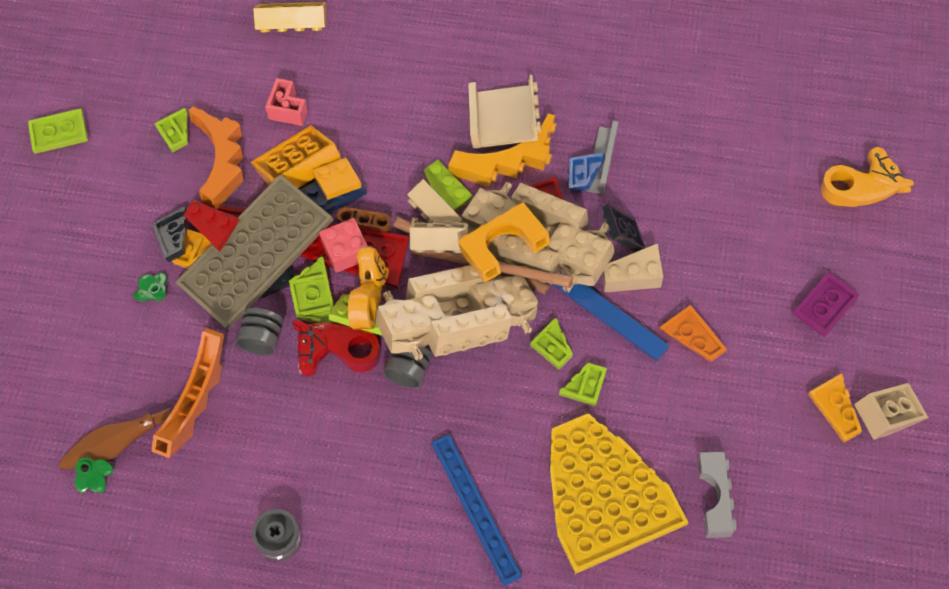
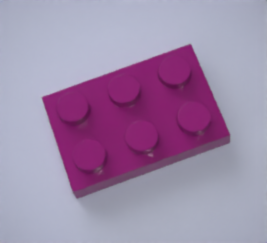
M828 272L796 308L793 315L825 338L860 295Z

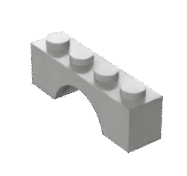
M702 452L697 458L699 479L710 483L718 497L717 505L712 510L706 512L703 518L705 538L731 537L733 532L736 531V520L732 518L731 510H734V501L729 496V491L732 488L731 479L727 478L729 460L725 459V452Z

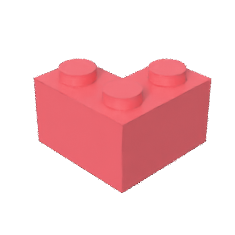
M276 78L265 108L270 120L303 126L308 113L305 99L295 98L296 91L293 81Z

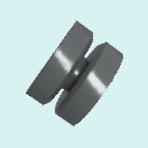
M281 509L269 510L256 519L252 528L254 543L266 559L274 562L285 561L299 550L302 534L295 518L289 512Z

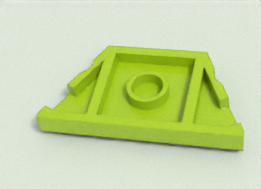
M320 257L312 266L305 268L300 275L295 276L289 281L297 319L307 322H334L328 320L329 313L334 305L324 259Z

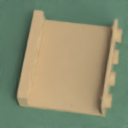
M530 75L529 85L489 91L478 92L476 82L468 83L470 136L473 148L538 140V133L541 132L540 121L537 122V119H540L539 108H536V106H539L538 95H535L538 92L537 82H533L532 75Z

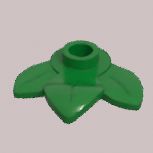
M159 272L154 277L148 274L141 276L138 279L140 289L133 294V297L141 302L149 299L154 301L163 300L167 295L165 287L167 282L166 275Z
M88 457L81 458L75 465L77 473L75 487L81 494L87 491L88 488L94 492L103 493L106 488L104 476L112 474L114 469L105 460L94 461ZM83 464H87L89 466L87 472L83 471Z

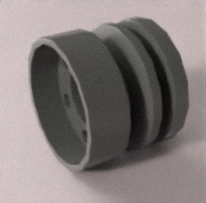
M245 309L243 319L241 320L242 327L238 330L235 343L241 349L253 354L272 355L276 351L279 341L277 336L281 333L284 321L278 314L266 309Z
M425 347L420 348L423 354V358L420 360L419 358L415 360L412 352H390L391 358L387 359L382 373L387 379L400 386L412 389L420 388L425 378L424 370L429 368L433 355Z

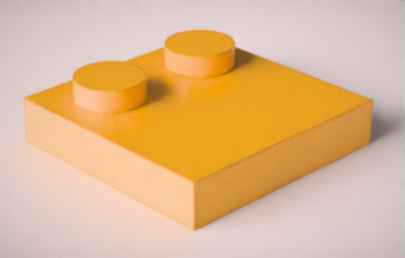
M346 157L312 170L313 176L327 200L361 188V182Z

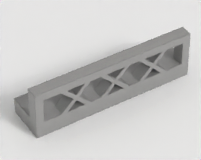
M613 121L611 129L599 127L594 154L604 152L605 160L589 190H586L587 192L603 195L605 193L617 135V121Z

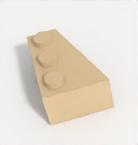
M424 179L407 194V202L414 209L417 208L421 212L420 215L425 221L428 222L430 219L435 220V223H445V221L461 223L462 218Z
M412 218L410 250H415L418 253L426 252V250H434L435 253H443L445 250L461 253L458 240L468 234V223L449 221L435 223V220L430 219L428 223L418 222V218Z
M658 244L608 263L602 273L604 293L661 288L663 272Z

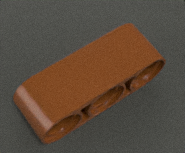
M348 207L341 208L337 213L339 224L347 221L343 220L345 218H355L359 228L391 233V221L387 214Z

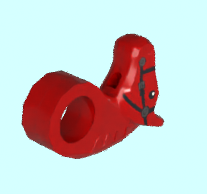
M298 320L292 322V325H294L293 329L299 332L297 340L298 367L303 376H314L318 370V364L329 353L335 355L355 372L364 373L370 371L379 363L381 356L380 345L377 337L371 332L353 329L351 326L337 322H319L309 325ZM358 344H366L372 348L371 353L365 358H355L350 354V351Z

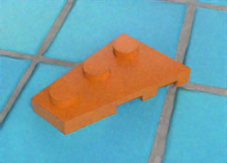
M691 305L659 327L661 331L709 362H713L727 351V348Z

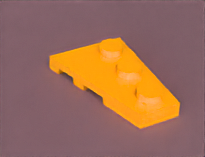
M841 373L813 389L808 395L843 443L859 435L862 429L855 409L851 405L848 389L846 390Z

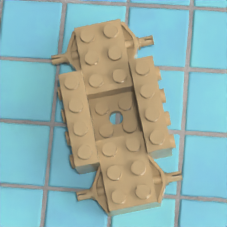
M508 182L505 183L501 190L486 191L482 188L478 190L461 216V222L468 223V234L522 202L549 233L550 244L536 253H533L519 236L513 234L498 236L490 243L488 248L497 261L550 273L562 272L564 275L573 276L572 287L574 284L595 286L614 255V245L606 236V232L609 229L606 222H603L598 231H586L589 227L587 209L523 183L519 184L511 196L512 201L507 195L512 188V185L508 184ZM563 286V290L570 292L571 288Z
M469 265L410 278L408 280L406 300L404 301L395 300L390 291L388 293L385 292L383 297L387 303L378 306L375 321L391 353L412 352L415 360H418V358L420 360L423 358L420 348L425 347L427 344H429L434 356L437 357L508 339L510 326H521L526 334L527 332L530 333L532 328L528 322L535 319L538 300L524 277L517 275L502 276L499 274L493 280L484 283L473 267Z

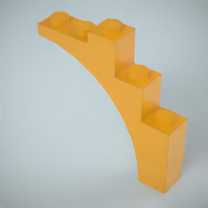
M548 113L541 125V132L538 133L537 141L522 142L510 149L487 154H472L455 150L448 165L449 172L455 177L490 187L492 182L497 180L498 173L517 179L519 173H523L525 165L544 171L546 164L549 165L552 158L549 145L551 142L550 135L555 133L557 127L555 115Z

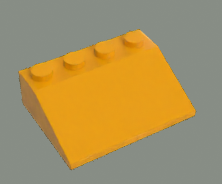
M310 125L251 161V164L268 186L281 174L296 188H299L314 179L313 169L340 160L341 157L335 143Z

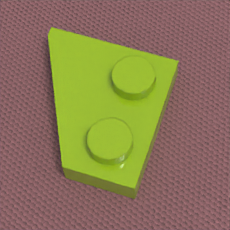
M186 108L154 123L172 153L188 145V113Z
M556 318L530 343L534 350L558 370L573 355Z
M587 363L580 373L576 374L564 388L560 389L559 395L596 406L607 368Z

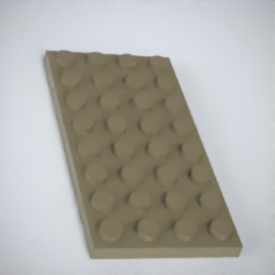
M281 174L238 217L239 223L222 250L219 252L211 245L175 282L227 330L238 321L245 309L250 308L320 235L319 232L325 230L334 220L332 216Z

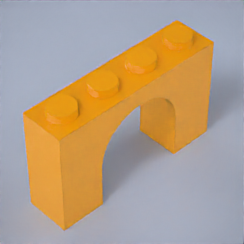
M523 202L513 206L509 211L496 216L492 221L481 225L475 231L464 235L458 240L460 252L484 283L501 274L499 262L488 249L490 243L498 236L504 234L519 236L533 253L550 244L549 233Z

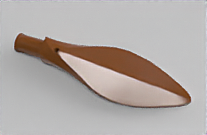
M167 407L151 415L148 412L141 417L129 421L108 424L97 428L83 437L61 459L59 468L75 469L77 461L84 457L91 458L94 461H110L139 437L154 430V426L165 422L171 414L170 409ZM83 464L82 468L89 467L87 464Z

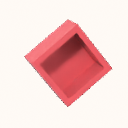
M355 218L319 232L321 243L335 273L357 265L358 250L362 247H368Z

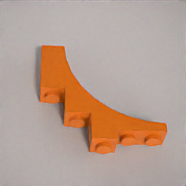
M192 106L188 110L191 122L202 129L215 147L213 169L207 181L199 190L201 202L218 209L244 181L242 170L237 166L243 159L241 147L236 143L242 137L241 127L235 120L225 117L220 121L217 117L210 116L204 110Z
M208 328L202 331L200 346L190 377L171 414L154 433L151 452L170 458L193 436L195 419L206 409L209 391L220 382L222 365L219 363L224 334Z

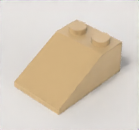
M909 383L870 393L854 404L873 440L888 436L929 418Z

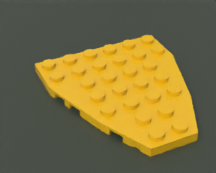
M585 414L551 430L550 478L557 537L575 574L688 525V521L670 486L663 482L655 474L656 472L649 468L619 436H614L608 431L607 427L599 424L590 414Z

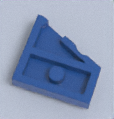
M604 152L569 158V189L571 192L589 190L605 160Z

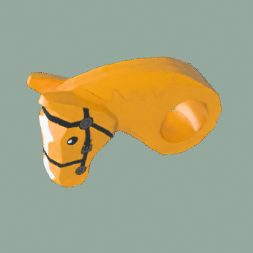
M875 147L867 155V161L870 165L868 174L844 165L832 166L825 172L820 191L822 197L830 204L856 207L882 201L895 193H908L911 191L909 186H913L914 181L903 178L899 167L889 158L885 150ZM835 180L843 181L850 189L846 191L838 190L833 187L831 182Z
M362 247L357 252L361 286L350 293L348 319L353 329H374L376 312L381 303L382 285H384L388 277L389 269L385 267L375 248Z

